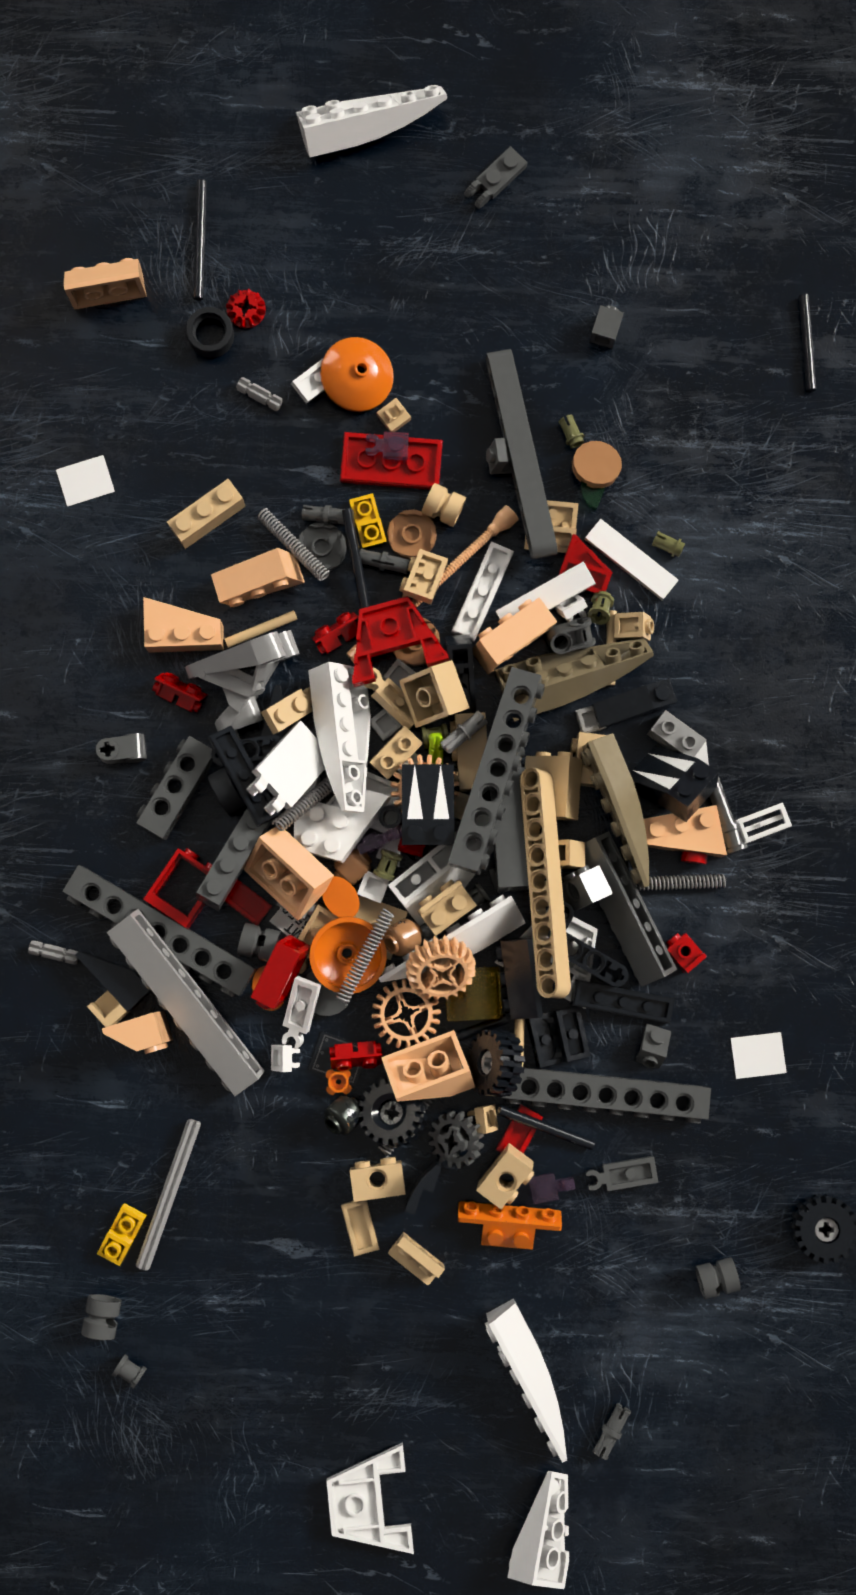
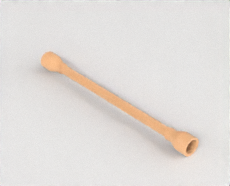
M505 505L498 511L492 523L487 527V531H484L480 537L473 541V544H470L471 546H468L464 552L457 556V559L455 558L445 568L439 586L450 575H453L464 562H467L487 541L500 532L511 528L519 520L516 513L509 506ZM411 599L416 608L420 603H423L417 599ZM357 644L346 653L353 663Z

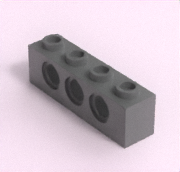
M191 736L187 740L183 739L176 749L177 757L174 762H168L163 771L165 775L161 783L157 782L150 792L152 798L147 805H142L136 816L139 818L136 822L137 824L164 840H167L214 762L211 757L212 748ZM193 759L195 761L193 770L184 771L182 768L184 761ZM173 781H180L182 784V788L178 793H171L169 790V786ZM166 802L168 804L167 813L158 815L156 812L157 805Z

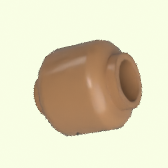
M360 847L354 848L344 863L334 861L336 869L334 875L344 878L351 885H356L363 879L365 873L371 871L370 864L372 860Z
M405 918L389 926L386 929L387 932L384 933L383 939L388 952L401 957L414 951L415 945L420 946L422 942L420 926Z

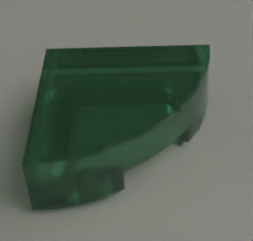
M581 481L580 489L586 504L596 511L605 487L591 488L586 486L587 483Z

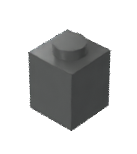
M600 305L589 342L613 349L624 312L619 311L614 306Z

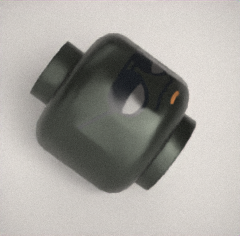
M338 1097L325 1109L324 1123L326 1127L334 1134L346 1135L362 1121V1118L358 1117L359 1112H362V1107L358 1106L359 1101L353 1097Z

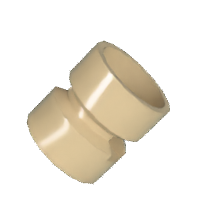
M434 483L421 513L432 518L439 516L441 522L454 527L467 497L456 492L449 494L447 488Z

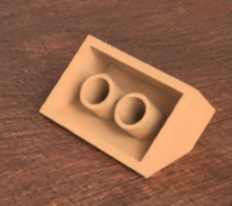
M125 258L120 262L112 264L103 262L89 268L75 267L71 271L64 273V290L74 310L147 297L142 268L138 259Z
M274 827L258 838L244 868V871L297 921L326 892L334 877L286 830L280 831L277 827Z
M165 1011L153 1012L102 1028L104 1035L135 1051L144 1049L145 1054L167 1048V1042L173 1040Z

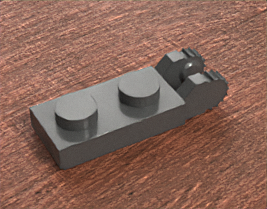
M510 146L465 190L464 195L467 198H471L482 188L485 192L475 202V206L478 209L482 208L491 198L494 199L525 170L528 162Z

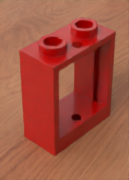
M178 848L143 900L183 927L189 929L205 904L197 901L190 913L186 915L158 895L183 859L206 875L211 869L212 864L207 862L206 865H203L197 861L199 855L188 848L185 851Z
M288 935L276 943L251 995V998L256 1000L258 1006L268 1010L270 1008L275 1009L287 999L292 989L294 978L298 976L309 954L311 945L292 935Z

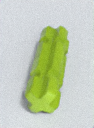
M431 733L429 735V754L432 755L431 763L434 764L438 757L442 759L441 764H443V749L441 746L443 737L441 733Z

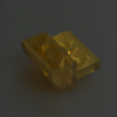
M499 967L475 968V976L472 977V984L466 985V992L459 990L457 997L452 994L446 1000L447 1021L502 1018Z

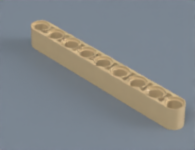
M528 767L520 776L537 989L544 998L562 999L569 994L571 982L553 778L547 771ZM547 904H548V905H549V909H548V911L546 912V906H547ZM549 930L551 931L550 938L548 937ZM551 956H553L552 965L550 963ZM555 982V990L553 991L552 987L553 983Z

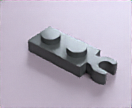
M654 1156L602 1164L603 1172H598L594 1169L585 1171L586 1176L594 1175L597 1178L594 1184L587 1185L589 1190H597L602 1184L606 1185L607 1191L659 1183Z

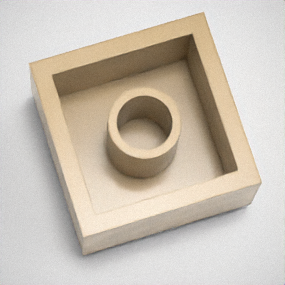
M453 660L431 666L399 680L416 728L470 708Z

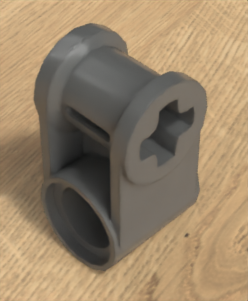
M581 617L553 626L545 634L547 644L557 654L589 648L596 644L595 638L592 637L590 628L592 621L589 617ZM564 636L560 643L554 644L556 637Z
M134 733L101 739L96 745V753L106 764L147 760L144 734ZM108 746H111L115 751H112L110 753L111 756L107 757L103 752L107 751Z

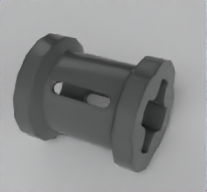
M125 1354L112 1373V1376L121 1377L130 1384V1388L134 1389L147 1368L137 1366Z

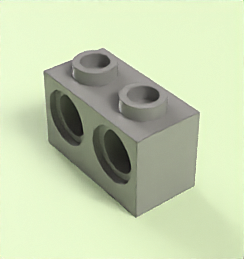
M667 710L660 715L647 733L649 737L663 747L695 757L707 740Z

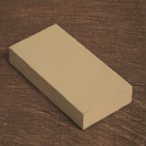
M367 1200L341 1204L354 1257L379 1250Z

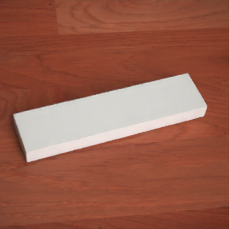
M602 519L598 521L585 537V541L662 601L678 582L676 577Z
M491 541L451 633L455 635L470 634L471 641L475 642L514 551Z
M583 561L498 609L496 613L500 619L508 613H511L513 616L520 611L518 607L525 601L530 599L533 602L539 597L548 610H551L594 586L596 583Z

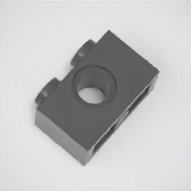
M587 865L562 877L564 883H562L563 901L569 903L574 911L612 894L600 866L590 869Z

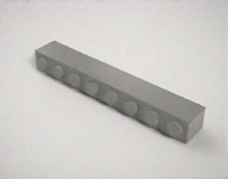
M139 909L135 910L107 932L112 945L120 949L125 955L127 964L139 973L145 987L152 990L157 996L160 1006L164 1010H168L174 1018L173 1020L177 1028L184 1031L189 1037L192 1047L200 1051L205 1058L207 1066L218 1074L222 1085L227 1091H231L236 1096L261 1077L264 1069Z

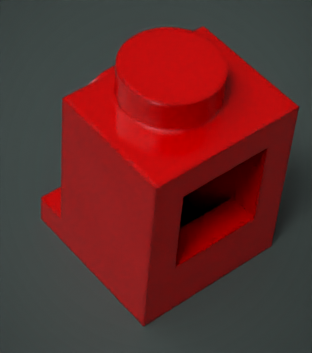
M676 933L666 942L669 945L667 950L672 960L683 973H689L707 957L687 933L682 935ZM683 946H686L689 949V954L687 956H683L681 954V948Z

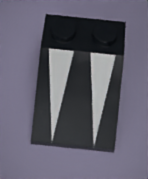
M657 745L630 772L635 788L685 822L690 819L717 788L719 776L717 770L700 759Z
M402 764V845H453L454 764Z

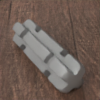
M244 377L240 378L236 386L239 392L243 394L248 393L250 398L263 405L268 404L269 408L274 411L280 409L283 403L281 397L275 394L272 395L270 391L255 383L251 384V381Z
M38 941L30 942L29 954L41 955V957L62 962L65 960V963L74 965L78 962V958L75 956L78 951L71 949L67 951L66 948L46 943L43 945L42 942Z

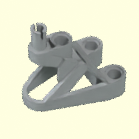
M291 630L279 634L276 631L186 666L185 669L189 679L199 677L223 688L229 706L216 720V729L220 731L228 726H232L239 740H241L238 729L263 720L256 699L265 691V685L279 662L300 653ZM256 666L253 676L239 670V668Z

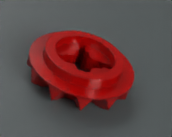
M250 289L238 290L234 295H230V299L226 304L227 315L231 322L241 328L254 327L265 316L266 306L264 300L259 293H255ZM246 300H248L249 306L252 309H248L244 317L240 306H244Z

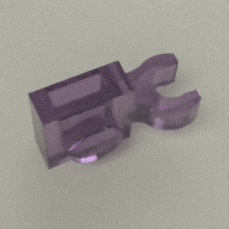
M554 1172L533 1176L529 1181L533 1204L559 1200V1191L576 1189L573 1177L555 1180Z

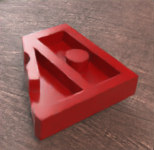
M573 534L559 575L584 561L596 583L586 590L593 593L606 591L613 572L577 535Z

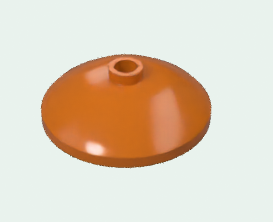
M350 337L336 342L325 354L320 369L321 382L329 398L338 406L349 411L364 412L376 408L387 398L393 385L394 375L389 357L380 346L365 338ZM357 367H363L365 372H358Z
M347 916L333 919L318 930L310 946L309 960L315 977L323 986L333 992L345 994L339 988L346 990L341 985L349 987L343 981L351 983L345 977L352 979L347 976V974L353 975L349 970L356 972L351 969V966L358 968L353 963H357L355 959L360 960L357 958V955L363 957L359 952L365 953L360 948H364L363 944L367 945L364 941L370 942L366 937L372 938L368 935L369 933L373 934L370 931L374 930L372 924L357 917ZM384 939L380 940L379 947H376L377 951H374L373 958H370L371 962L367 965V969H364L365 973L361 976V980L357 984L358 987H354L356 990L353 991L354 994L371 987L382 975L387 960ZM346 948L351 950L349 957L342 955V951Z

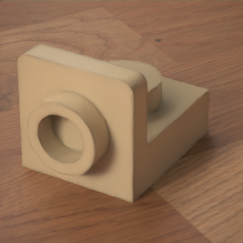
M645 612L615 613V639L645 638L646 641L651 640V634L654 632V622L651 616Z

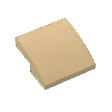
M547 500L557 543V552L566 553L572 535H576L579 503ZM525 535L524 549H529Z

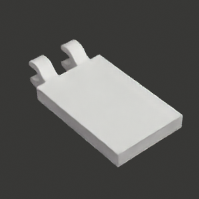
M302 721L297 722L252 771L257 778L246 790L253 797L258 792L262 793L266 788L272 793L273 799L264 807L270 816L275 811L278 813L283 807L286 810L291 808L325 770L318 740Z

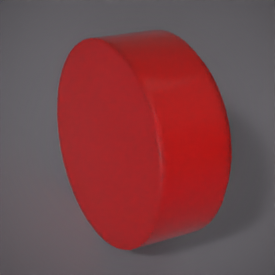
M684 851L682 852L681 862L706 865L708 855L700 852Z

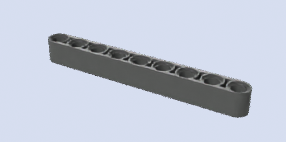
M506 349L486 353L488 374L502 435L505 438L508 461L531 559L557 555L556 538L512 350Z

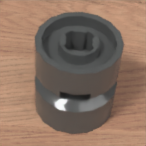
M245 923L237 954L250 958L257 955L258 960L268 962L276 943L280 940L281 931L270 928L262 931L258 925ZM260 940L265 941L264 946H258Z
M731 1257L717 1260L714 1266L710 1262L695 1266L697 1281L704 1300L719 1297L722 1291L726 1295L741 1291L739 1276Z
M88 1295L85 1308L88 1316L83 1319L81 1334L97 1340L114 1339L118 1325L114 1319L120 1314L122 1300L109 1295Z

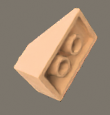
M454 1030L381 1057L397 1102L451 1097L475 1088L471 1071Z

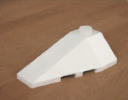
M553 1471L547 1472L512 1549L507 1578L534 1586L565 1588L569 1565V1551L565 1550V1536L569 1535V1526L564 1525V1512L568 1509L567 1474Z

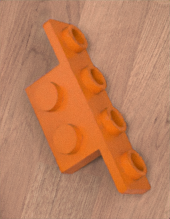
M472 1201L458 1202V1222L483 1224L481 1245L533 1250L535 1229L561 1231L562 1229L560 1210L507 1205L500 1209L494 1204Z

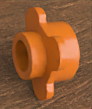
M330 1069L326 1072L325 1076L328 1079L326 1091L328 1094L334 1095L340 1092L348 1094L351 1092L352 1087L349 1084L351 1072L349 1070L334 1071ZM337 1079L341 1080L340 1084L336 1083Z

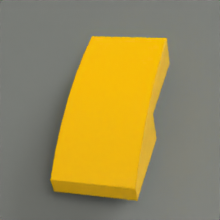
M373 493L350 499L349 503L354 511V521L362 548L387 542Z
M124 1203L97 1254L120 1266L147 1215Z

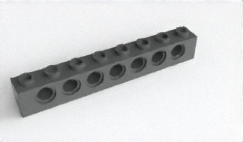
M511 667L449 856L448 864L451 867L480 875L481 870H486L490 855L487 854L490 844H495L498 834L495 826L497 820L502 821L506 810L503 802L505 796H510L513 789L514 781H511L513 771L518 772L522 757L518 755L521 747H526L530 733L526 732L529 722L534 723L537 714V708H534L537 698L541 699L544 693L545 684H542V676L539 674ZM519 694H525L529 697L528 701L524 704L515 702V698ZM511 718H518L521 721L520 725L516 728L508 727L507 722ZM504 742L513 744V748L509 752H502L499 750V747ZM496 766L505 768V773L500 777H495L491 774L492 769ZM489 790L496 791V799L493 801L484 800L485 792ZM479 815H487L489 822L485 826H478L475 823ZM472 839L481 841V846L476 851H471L467 848L469 841Z
M77 866L62 891L68 894L67 900L80 907L83 903L90 907L88 912L101 920L105 916L112 920L110 924L112 927L139 909L153 928L159 925L164 927L165 936L162 940L187 971L193 968L200 973L198 976L200 979L209 984L215 981L222 986L220 990L231 997H234L235 994L242 996L257 970L255 967L194 931L183 927L172 918L84 866ZM92 887H97L99 896L96 900L91 901L88 898V891ZM113 900H119L121 903V909L116 914L111 913L109 909L110 903ZM180 938L185 939L187 942V949L183 953H179L175 949V942ZM202 951L207 952L209 955V962L205 966L199 965L196 960L197 955ZM223 964L229 965L232 971L227 979L221 978L218 973L220 966Z
M523 1067L525 1068L524 1073H520L522 1081L520 1084H516L518 1089L512 1092V1095L502 1097L506 1098V1103L521 1104L522 1100L532 1101V1106L547 1107V1103H556L557 1108L573 1110V1105L583 1106V1111L598 1113L599 1108L609 1109L608 1113L614 1115H624V1111H632L635 1117L650 1118L651 1113L660 1114V1119L675 1121V1117L679 1116L686 1117L685 1122L701 1123V1119L709 1120L711 1088L707 1086ZM528 1079L533 1080L535 1083L534 1091L529 1094L523 1093L521 1090L522 1083ZM552 1082L559 1083L561 1088L560 1093L556 1096H549L547 1093V1087ZM577 1085H583L586 1089V1094L581 1099H576L573 1096V1089ZM603 1088L611 1090V1098L606 1102L600 1101L598 1096L599 1091ZM630 1090H634L637 1094L636 1101L633 1104H626L624 1100L625 1094ZM655 1093H660L662 1096V1103L658 1107H652L650 1104V1098ZM680 1096H685L688 1104L686 1108L678 1110L676 1100Z

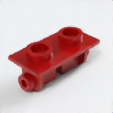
M345 612L336 618V623L329 627L324 625L314 632L316 635L311 637V639L315 643L320 642L317 648L321 654L325 652L328 654L342 645L338 639L339 635H342L346 642L357 636L358 621H354L358 618L357 614Z
M168 672L156 676L154 679L156 682L152 688V691L156 692L155 695L169 702H173L175 695H178L179 698L176 705L191 713L200 710L202 705L200 701L208 695L202 692L199 686L191 683L185 684L179 681L178 676Z
M375 1041L357 1042V1052H353L352 1043L334 1044V1047H329L331 1069L347 1071L352 1067L359 1066L365 1069L377 1067V1065L382 1064L381 1043H376Z

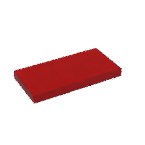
M344 432L340 482L431 490L433 484H439L443 440Z

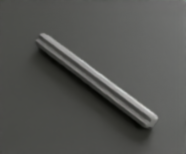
M188 1119L136 1263V1267L148 1271L151 1267L201 1123L197 1120Z

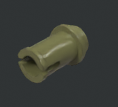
M572 414L566 415L570 425H567L564 417L559 420V424L566 436V445H570L571 448H577L584 443V434L580 433L574 416Z
M658 531L652 546L671 553V557H680L685 543L681 542L682 539L676 540Z

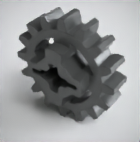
M454 1110L447 1114H442L438 1117V1120L431 1124L435 1129L428 1133L433 1137V1140L428 1142L429 1145L436 1148L432 1154H439L441 1156L439 1162L441 1163L447 1160L449 1168L455 1164L458 1169L465 1166V1164L469 1166L481 1155L478 1150L484 1147V1144L479 1142V1139L484 1137V1134L477 1132L480 1124L473 1125L471 1123L473 1116L467 1119L464 1118V1111L459 1112L457 1115ZM447 1124H452L448 1129H444ZM468 1150L465 1155H460L462 1151Z

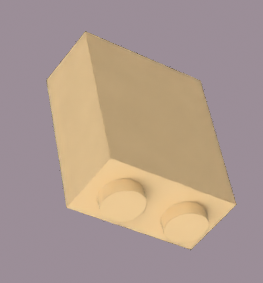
M536 752V756H526L525 768L541 769L552 775L556 820H578L582 759L573 757L572 752H558V756H551L549 752Z

